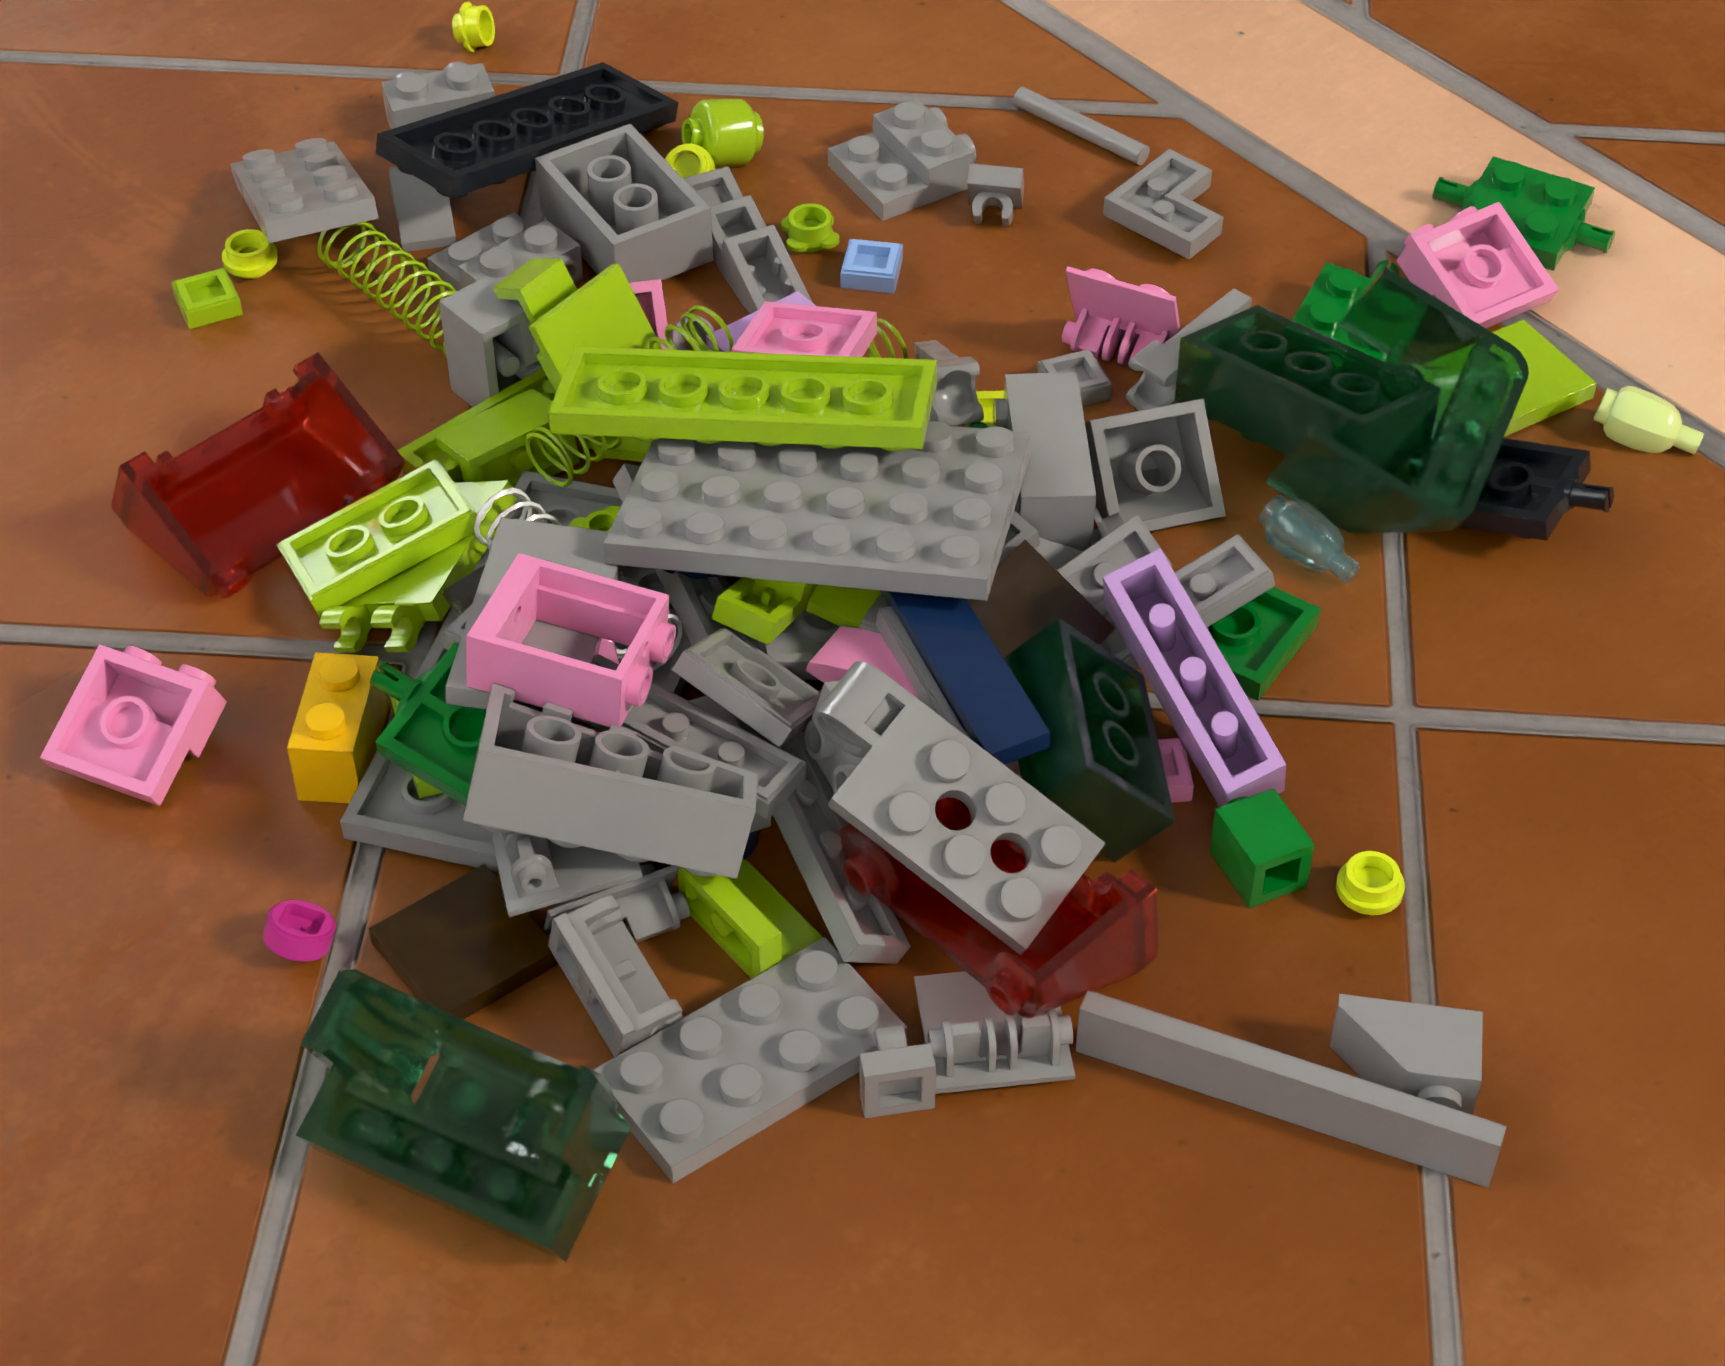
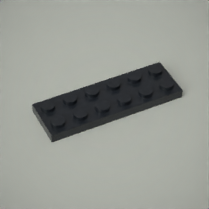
M602 62L378 133L376 154L395 164L401 172L413 175L436 188L439 194L450 198H461L468 195L469 192L493 184H502L507 179L530 171H536V157L627 124H631L639 133H649L654 128L675 122L678 102Z

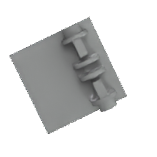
M491 832L509 917L643 878L639 862L626 860L616 853L584 846L566 848L556 845L546 838L517 832L506 834Z
M1051 962L914 976L925 1044L931 1043L936 1064L935 1094L1075 1079V1071L1069 1044L1073 1043L1072 1022L1070 1015L1062 1016Z

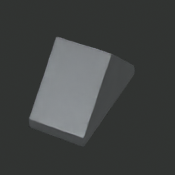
M390 167L389 183L402 250L411 252L446 247L455 243L456 236L449 197L439 194L436 188L419 178L405 174L397 167Z

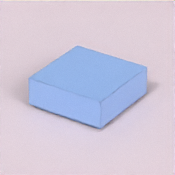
M849 239L840 272V288L895 294L903 260V244Z

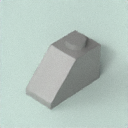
M1339 994L1331 1031L1330 1048L1362 1079L1473 1115L1482 1082V1011Z

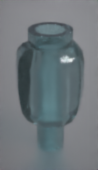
M1280 494L1271 499L1262 510L1258 521L1266 528V540L1273 548L1294 564L1315 573L1329 570L1344 583L1351 581L1358 573L1361 565L1343 551L1344 538L1341 531L1322 512L1302 499L1288 500Z

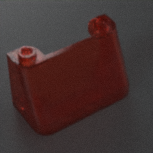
M319 352L294 366L293 373L299 379L294 386L288 387L281 393L276 388L266 393L260 409L175 458L166 450L157 456L156 463H154L144 451L119 465L111 503L112 511L131 533L205 596L211 597L220 593L223 598H229L237 594L251 582L253 573L282 556L277 546L279 542L392 483L401 474L405 464L404 458Z
M947 797L936 802L935 814L938 821L944 827L950 830H963L969 827L971 821L970 812L962 801ZM848 823L839 830L845 861L842 862V870L849 883L862 895L868 896L870 893L983 985L995 1005L1008 1015L1013 1016L1017 1013L1025 1018H1033L1086 995L1087 991L1095 992L1134 976L1157 958V888L1133 869L1127 871L1119 879L1106 871L1093 881L1083 873L1029 947L1020 955L853 825ZM998 840L992 843L990 854L997 868L1006 873H1018L1024 869L1025 855L1018 844L1010 840Z

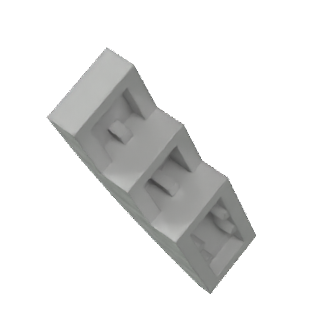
M728 166L683 178L711 207L713 260L749 314L759 310L765 301L776 302L796 291H799L812 302L775 225L766 226L752 196L743 197Z

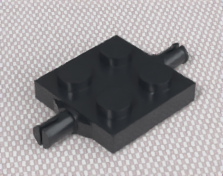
M1476 434L1467 449L1453 460L1446 462L1417 456L1411 466V479L1413 481L1442 485L1430 502L1433 522L1456 525L1465 529H1480L1510 534L1525 539L1533 538L1547 541L1563 514L1576 506L1609 512L1614 499V489L1612 486L1605 487L1583 483L1591 471L1590 451Z

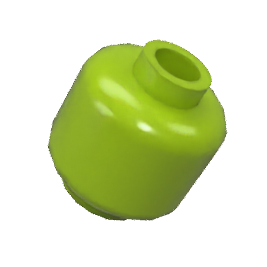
M703 99L693 107L690 117L683 121L681 136L683 144H696L706 149L714 160L715 168L727 166L743 167L753 159L755 153L761 150L764 129L760 115L753 111L752 107L743 99Z

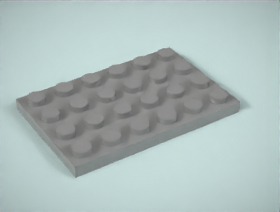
M930 421L928 422L923 449H906L896 452L878 447L845 446L838 449H827L819 445L781 444L778 446H763L757 442L734 441L705 444L696 440L660 438L652 441L604 541L606 564L987 601L1031 456V433L1010 431L997 426L982 429L949 426L943 422Z

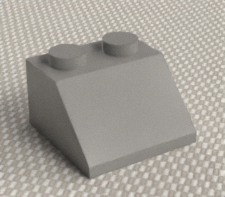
M1204 398L1085 422L1096 490L1095 509H1098L1102 519L1119 512L1124 523L1137 514L1147 529L1154 531L1226 516Z

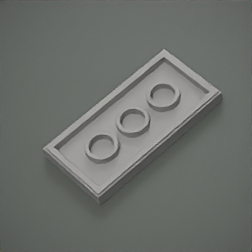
M500 518L445 686L446 704L487 709L490 693L466 686V636L518 553L618 580L622 565L606 564L604 541L609 532L512 518ZM536 620L522 644L595 665L602 638ZM513 700L514 703L540 712L543 710L541 707ZM572 716L571 721L579 722L580 719Z

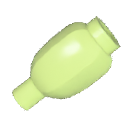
M1633 386L1623 387L1618 392L1607 388L1593 418L1594 421L1603 424V430L1611 440L1632 449L1648 453H1661L1674 446L1695 455L1704 436L1703 432L1682 424L1680 413L1673 404L1653 393Z

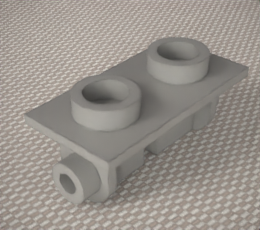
M654 864L640 866L643 875L641 879L553 904L555 908L548 910L543 931L547 935L551 933L553 918L563 913L569 914L597 899L613 895L620 906L618 910L623 916L622 921L626 922L628 930L636 943L680 928V920L690 917V910L683 893L677 892L671 895L669 891L677 875L678 868L671 865L656 871Z

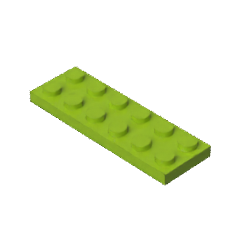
M574 346L548 412L551 434L574 435L584 439L598 436L634 437L641 441H654L660 438L696 440L705 444L734 441L757 442L763 446H778L781 444L819 445L827 449H838L845 446L878 447L895 452L906 449H923L937 385V360Z

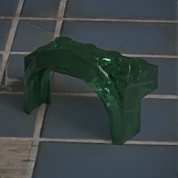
M356 969L339 970L301 1042L304 1048L329 1067L330 1070L296 1136L321 1153L566 1262L631 1129V1125L616 1110L618 1107L607 1078L581 1065L580 1069L476 1026L403 993ZM440 1053L418 1100L413 1104L411 1094L430 1057Z

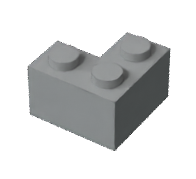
M486 276L439 301L451 390L472 407L543 368L536 356L540 349L528 328L531 323L518 300L498 299L493 290L496 284Z

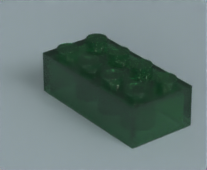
M1255 305L1180 339L1174 400L1182 403L1204 398L1208 420L1218 421L1240 432L1247 440L1261 442L1284 453L1289 460L1295 463L1306 464L1331 476L1340 485L1358 488L1431 451L1441 387L1259 305Z

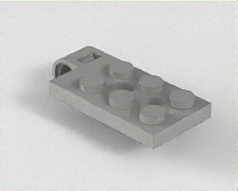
M862 661L854 662L812 715L817 728L833 744L855 757L863 758L834 794L827 806L1020 955L1029 947L1106 844L891 677L871 664ZM947 797L962 801L970 812L971 821L969 827L963 830H950L944 827L938 821L935 814L936 802ZM998 840H1010L1018 844L1025 855L1024 869L1018 873H1006L997 868L990 854L992 843Z

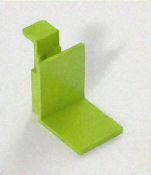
M533 258L493 287L498 299L518 300L531 323L528 328L540 349L536 356L555 392H557L574 346L649 349L650 339L656 337L620 264H611L577 290L561 258ZM659 342L654 343V349H662ZM600 436L595 437L597 440L602 442ZM606 436L607 444H612L618 439V437ZM623 437L620 446L615 449L607 448L604 458L643 462L652 441H641L634 437ZM585 439L588 448L593 449L596 456L599 455L602 447L594 444L589 439Z

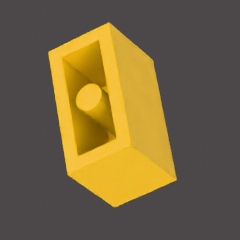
M315 652L287 746L298 800L349 804L377 752L375 741L382 733L388 711L385 693L370 685V679L374 670L377 669L380 672L378 667L380 664L379 656Z

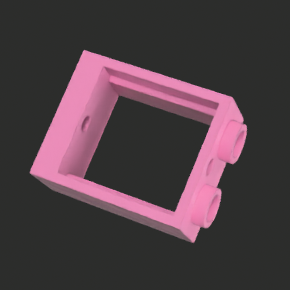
M518 553L466 636V686L490 693L492 683L516 690L514 700L543 708L546 702H550L573 710V717L611 727L612 724L621 727L632 706L641 707L644 704L650 690L653 668L656 662L665 664L671 654L675 641L676 626L668 623L669 595ZM539 620L629 646L615 671L523 645L522 643L535 621Z

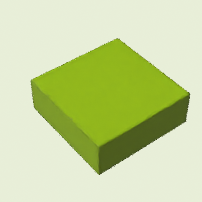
M225 268L171 282L175 300L189 330L243 315L240 298Z

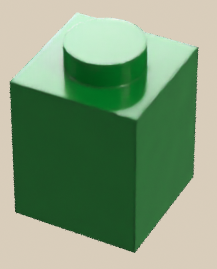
M1274 788L1249 797L1235 798L1224 806L1215 809L1209 852L1248 908L1307 887L1315 844Z

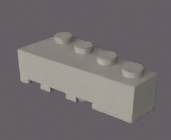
M492 683L463 821L479 824L483 828L495 833L517 832L546 838L554 844L566 848L584 846L616 853L620 857L632 862H647L650 860L683 867L687 871L699 876L721 875L737 879L756 812V773L675 745L666 748L663 754L650 750L648 744L637 736L638 732L612 724L608 731L603 732L580 726L571 722L573 714L571 709L546 702L542 712L514 703L516 690Z

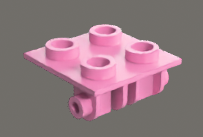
M1067 267L1066 276L1076 323L1072 321L1066 323L1062 333V342L1070 344L1071 351L1079 352L1090 349L1093 355L1098 358L1102 349V360L1109 362L1114 356L1120 339H1123L1118 353V364L1126 366L1136 353L1153 340L1164 344L1180 331L1176 296L1170 295L1161 287L1152 284L1137 286L1122 282L1099 269L1083 271Z

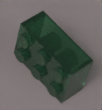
M1059 618L1004 657L1007 665L1050 731L1051 748L1018 759L1020 776L1024 781L1103 840L1106 844L1099 853L1114 862H1117L1175 823L1143 674Z

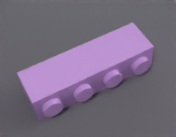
M1158 549L1103 576L1105 608L1218 806H1224L1235 798L1249 797L1272 788L1278 794L1285 791L1286 763L1162 550Z

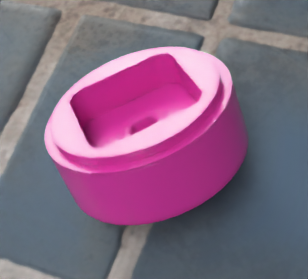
M287 900L272 906L268 911L263 931V940L271 951L281 957L294 961H314L323 958L329 953L336 923L333 917L317 904L303 900Z

